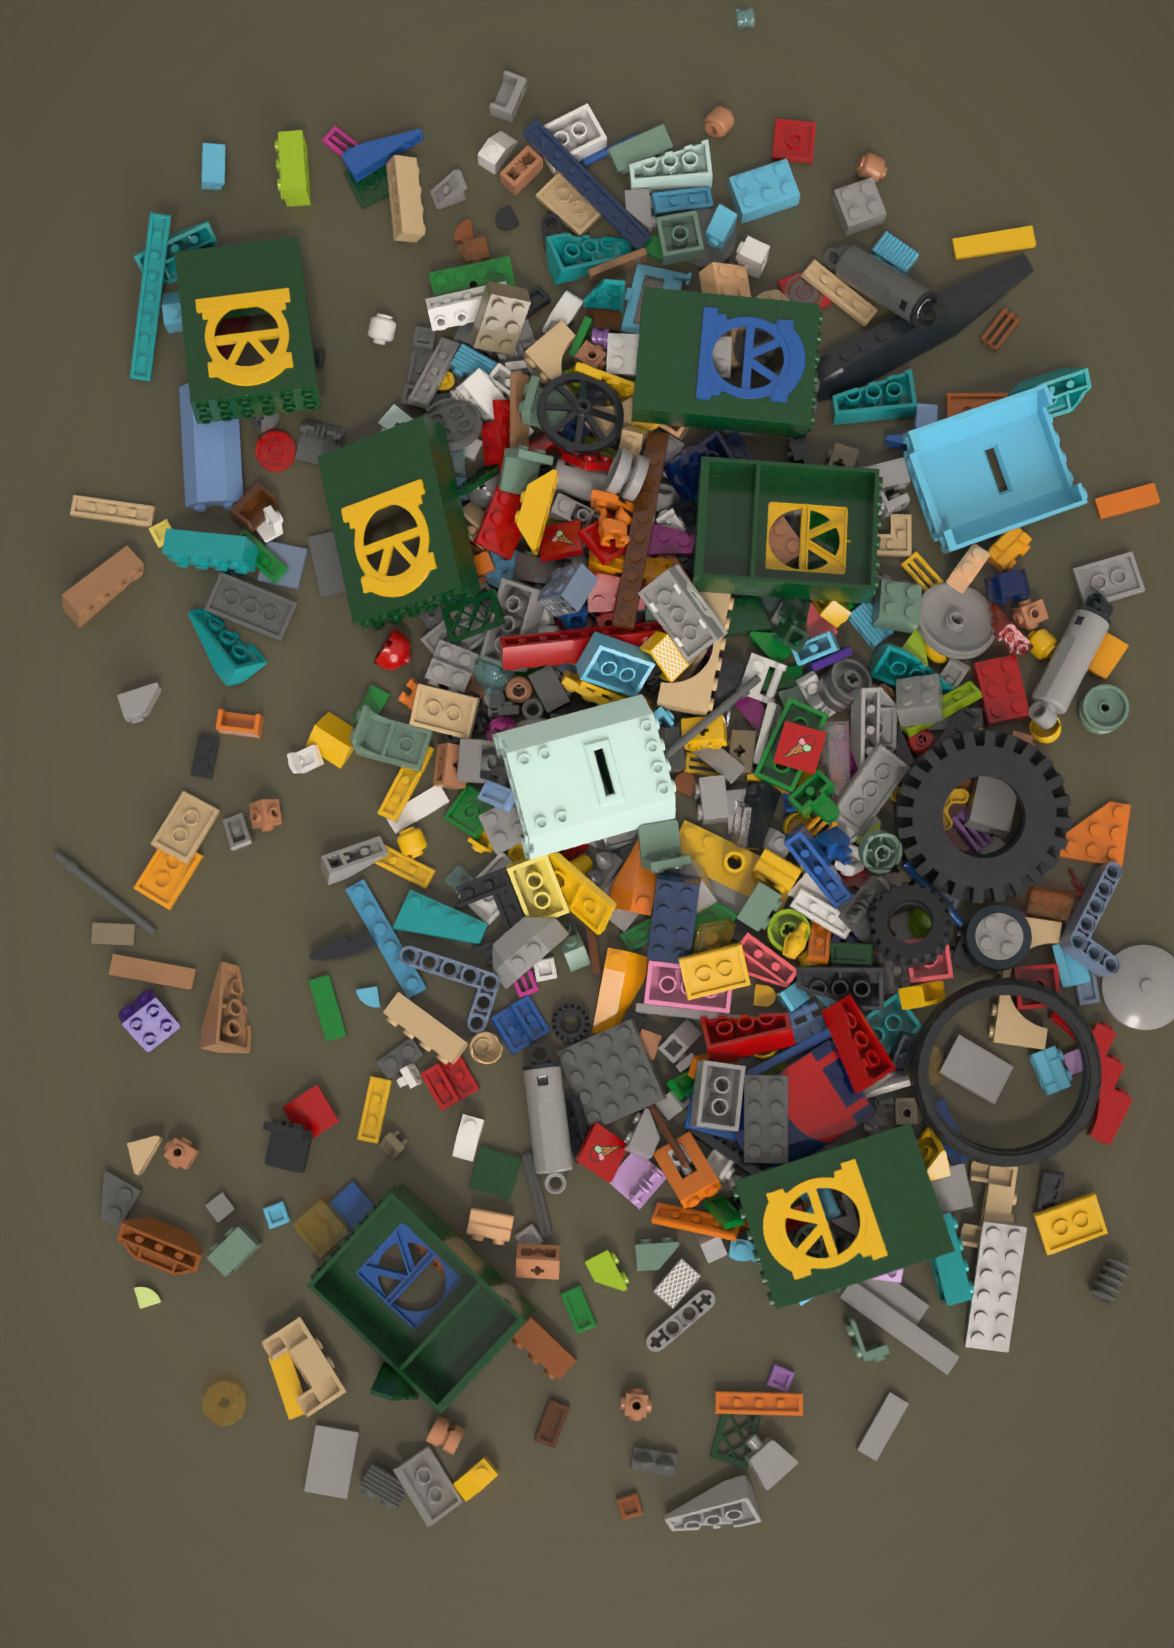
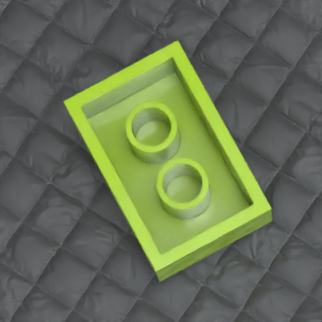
M303 130L278 132V140H275L276 153L278 152L276 167L280 178L277 179L281 200L285 199L287 207L311 205L308 149Z

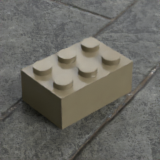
M487 281L470 333L473 348L513 355L531 304L526 288Z

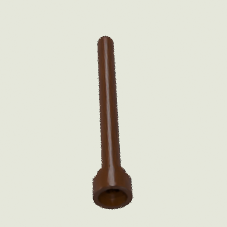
M655 1104L648 1106L647 1108L650 1110L651 1115L682 1167H689L690 1162L657 1106Z

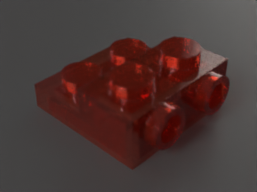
M995 603L988 608L993 614L991 617L993 622L990 624L995 629L993 635L1000 642L1005 640L1006 644L1004 646L1012 655L1016 652L1022 658L1034 646Z

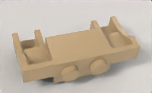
M971 1160L969 1180L984 1182L985 1189L979 1226L962 1223L960 1238L964 1246L978 1248L982 1219L1014 1222V1214H1011L1012 1205H1016L1017 1193L1014 1191L1018 1167L990 1166Z
M301 1317L261 1342L272 1361L287 1352L310 1390L296 1398L306 1417L311 1416L346 1392L333 1371L335 1366L329 1357L325 1358L321 1351L323 1349L322 1344L318 1338L314 1339Z

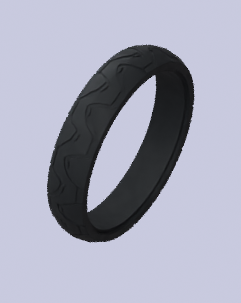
M995 978L972 983L959 989L942 1001L929 1015L919 1032V1041L915 1045L911 1061V1082L916 1104L928 1127L934 1131L946 1146L965 1158L997 1167H1018L1042 1161L1055 1155L1073 1142L1089 1122L1095 1110L1102 1078L1100 1053L1096 1040L1080 1012L1067 999L1046 986L1017 978ZM998 995H1015L1030 998L1053 1010L1073 1033L1082 1059L1083 1075L1080 1094L1067 1119L1059 1128L1044 1139L1018 1148L1001 1149L987 1147L972 1142L957 1133L939 1113L929 1084L931 1052L939 1033L946 1023L969 1004Z

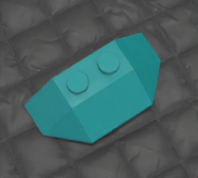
M208 221L185 227L169 235L163 282L172 284L178 281L175 252L215 247L217 239ZM146 247L134 255L142 273Z
M1088 367L1061 368L1021 381L1009 392V396L1047 384L1053 394V404L1046 407L1048 412L1051 413L1052 418L1072 412L1083 399L1086 392L1092 387Z

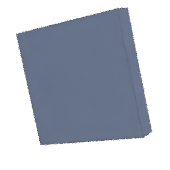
M271 541L266 542L265 547L289 570L276 584L260 571L258 582L299 590L308 549Z

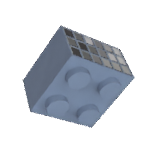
M583 563L557 568L551 574L552 578L549 583L542 588V594L537 601L554 617L579 612L599 579Z

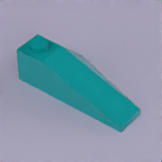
M204 608L188 612V616L215 672L226 686L243 683L267 664L268 661L253 644L249 643L247 645L240 639V634L236 631L233 633L224 627V622L217 616L206 612Z

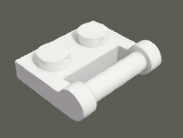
M752 653L741 684H745L755 675L760 677L761 682L752 688L747 696L767 704L768 702L774 703L777 687L783 671L785 672L787 669V665ZM771 666L775 668L767 693L764 695L760 692Z

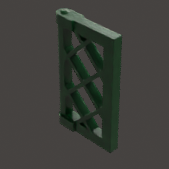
M499 464L482 467L477 473L458 486L460 496L473 492L499 473Z
M496 589L488 590L441 610L450 644H456L505 624ZM487 598H490V607H487L484 604H482V601ZM476 603L472 614L464 611L465 607ZM480 606L488 610L483 621L476 617ZM459 611L455 621H453L450 613ZM463 613L470 617L466 628L458 624ZM491 613H494L496 621L488 624ZM474 620L482 623L481 627L470 631ZM456 627L464 630V633L456 636Z
M722 1414L710 1457L747 1468L748 1462L745 1456L751 1449L745 1443L739 1431L751 1425L750 1435L756 1434L761 1415H755L754 1420L751 1421L748 1414H745L749 1423L737 1428L732 1419L736 1414ZM730 1418L736 1430L724 1436L725 1424L727 1419ZM737 1432L743 1444L732 1450L726 1438ZM722 1440L725 1441L730 1450L726 1454L718 1452ZM745 1446L746 1451L743 1460L736 1458L733 1452Z

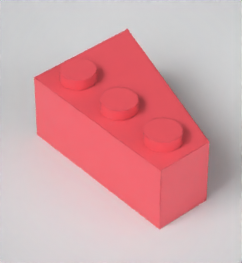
M747 932L740 943L742 944L748 975L787 988L797 975V967L750 932Z

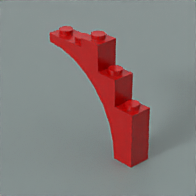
M1052 1011L1048 1020L1062 1028L1077 1044L1067 1024ZM1101 1022L1100 1024L1095 1023L1091 1027L1100 1053L1102 1078L1099 1098L1093 1112L1087 1136L1105 1145H1111L1133 1099L1128 1096L1129 1093L1118 1087L1116 1090L1114 1089L1125 1066L1120 1063L1121 1060L1110 1054L1108 1057L1106 1056L1117 1033L1112 1031L1113 1027L1111 1025Z

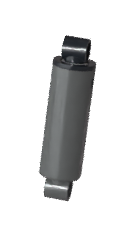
M842 244L826 250L824 254L825 263L832 269L836 268V276L841 281L914 326L923 324L926 327H931L946 320L948 315L947 308L943 303L937 302L935 292L859 246L849 247Z

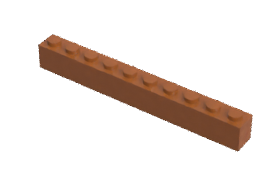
M415 1243L420 1247L417 1251L424 1257L429 1250ZM435 1257L433 1259V1261L435 1262L433 1266L441 1274H443L444 1269L442 1267V1264L440 1263L438 1258ZM532 1316L513 1336L512 1342L519 1349L524 1347L529 1352L528 1357L536 1365L540 1362L545 1367V1374L552 1380L554 1378L560 1380L577 1361Z

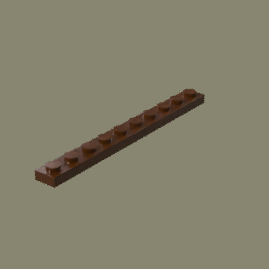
M648 431L644 456L649 458L650 462L645 480L635 501L629 533L630 540L626 549L613 627L631 630L635 628L640 601L638 592L642 590L669 442V433Z

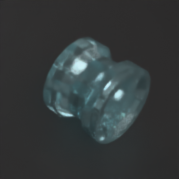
M748 7L746 10L736 9L737 29L741 30L747 26L754 28L753 8Z

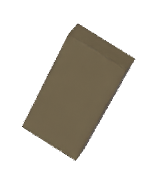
M93 922L91 944L135 946L136 925Z

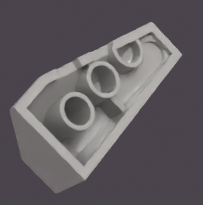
M745 1475L736 1476L721 1482L664 1516V1520L671 1531L698 1530L701 1526L706 1525L713 1526V1529H718L721 1524H733L734 1528L762 1522L753 1488Z

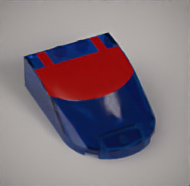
M830 1040L817 1045L773 1074L789 1075V1163L810 1156L876 1114L862 1091L855 1094L843 1062ZM744 1095L742 1096L739 1131L733 1132L735 1141L743 1154ZM756 1163V1164L761 1165V1166H765V1167H769V1168H775V1167L784 1165V1164H786V1163Z

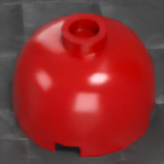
M394 628L385 639L380 652L378 651L373 661L374 664L386 670H396L402 664L406 666L412 657L409 654L411 649L410 640L404 633Z

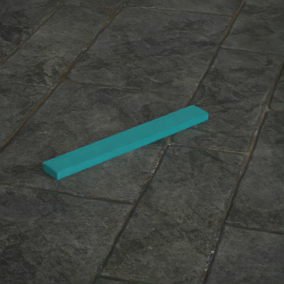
M150 212L130 379L151 382L171 215Z

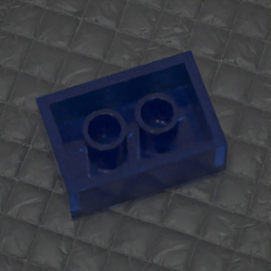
M718 430L707 431L665 462L663 471L682 501H690L697 497L698 476L702 456L735 459Z

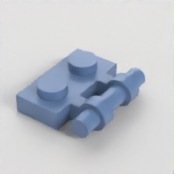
M816 1001L809 1004L806 1002L792 1012H783L788 1013L795 1040V1045L789 1046V1049L827 1029L822 1015L815 1018L812 1016L811 1012L819 1009ZM805 1015L807 1021L796 1025L794 1019Z

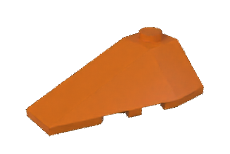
M639 839L613 881L609 897L617 903L616 909L651 916L658 873H651L650 870L641 867Z

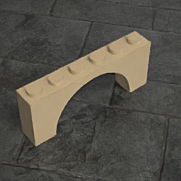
M562 320L529 347L524 354L525 364L529 369H534L538 373V377H540V381L544 385L562 375V357L574 342L576 336ZM566 384L562 385L571 393ZM632 397L622 402L624 421L616 440L621 437L622 430L627 425L633 423L631 422ZM613 406L593 407L595 409L615 415ZM592 416L605 437H607L613 430L615 423ZM587 421L584 422L588 429L591 431V433L594 435L593 438L595 442H598V438L592 431Z
M699 592L725 630H728L731 618H727L728 610L733 609L735 598H732L731 594ZM722 637L713 643L711 657L706 666L697 675L676 683L661 682L657 707L660 708L662 706L663 709L707 716L708 711L713 709L714 699L711 698L712 690L716 691L718 678H715L716 670L720 671L723 658H719L720 650L724 651L727 638Z
M1025 917L1032 932L1030 948L1043 944H1059L1062 922ZM1012 968L996 971V973L999 974V978H1010ZM1010 995L996 996V1003H993L991 1007V1016H994L993 1025L990 1024L988 1028V1037H991L990 1042L1045 1050L1048 1028L1037 1026L1025 1019L1014 1006Z

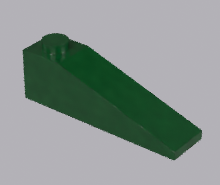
M385 1360L369 1393L390 1401L410 1400V1397L412 1400H418L420 1396Z

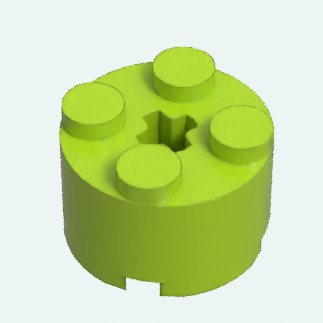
M784 909L774 914L766 927V939L769 945L775 951L783 953L784 940L787 937V934H783L785 926L788 929H792V933H794L801 922L808 925L805 932V939L808 941L810 925L807 918L792 909Z

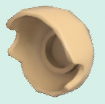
M483 1031L476 1033L470 1039L469 1053L476 1062L491 1064L501 1057L503 1045L495 1034Z

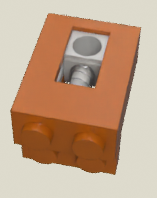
M688 1132L676 1140L690 1164L693 1163L697 1171L694 1172L690 1165L684 1168L679 1161H675L677 1157L669 1144L653 1153L684 1209L697 1206L701 1200L716 1195L718 1190L722 1189L717 1176L693 1136ZM680 1170L683 1171V1173L686 1176L683 1179L678 1172Z

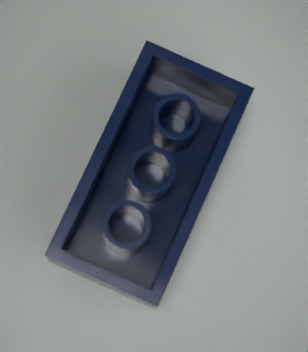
M670 872L658 873L647 960L679 964L678 958L692 955L702 877Z

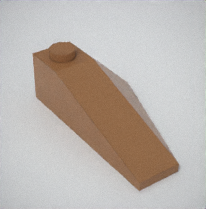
M223 961L219 963L202 1025L201 1049L216 1053H250L252 1032L251 1026L247 1025L245 1013H248L247 1005L244 1006L242 993L244 988L240 966Z

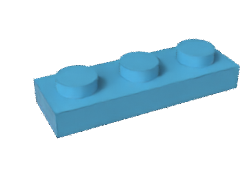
M710 186L651 194L654 215L711 209L714 206Z

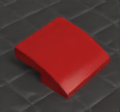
M462 1055L454 1065L450 1062L447 1065L440 1062L420 1074L441 1111L481 1089Z
M319 1085L314 1086L282 1107L291 1123L305 1125V1130L314 1131L312 1139L340 1122Z

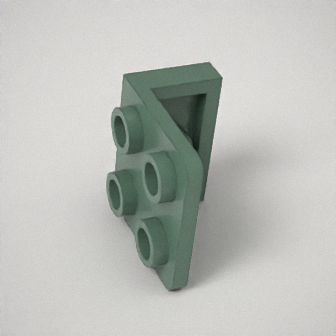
M531 375L530 382H526L524 387V395L526 397L524 401L521 400L519 406V413H522V424L540 427L537 419V403L543 388H540V377ZM552 391L546 400V403L570 404L557 391ZM545 410L551 427L566 417L568 411Z
M517 445L516 448H505L499 489L521 495L523 490L526 491L529 483L538 479L540 465H552L553 457L545 455L546 451L534 449L531 452L529 447Z
M671 819L644 824L638 827L642 868L650 870L651 873H662L667 868L678 870L682 869L683 865L691 864L690 855L681 852L677 820Z
M847 1316V1322L844 1323V1327L848 1336L853 1337L854 1343L851 1346L855 1356L864 1362L869 1360L878 1362L886 1359L885 1355L890 1353L887 1344L879 1342L864 1348L854 1318Z

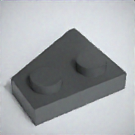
M105 1170L100 1218L120 1229L122 1221L127 1219L142 1190Z

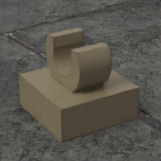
M395 1131L393 1134L391 1132L388 1133L379 1144L393 1160L403 1151L408 1141L404 1139L400 1142L396 1138L400 1133L399 1131Z

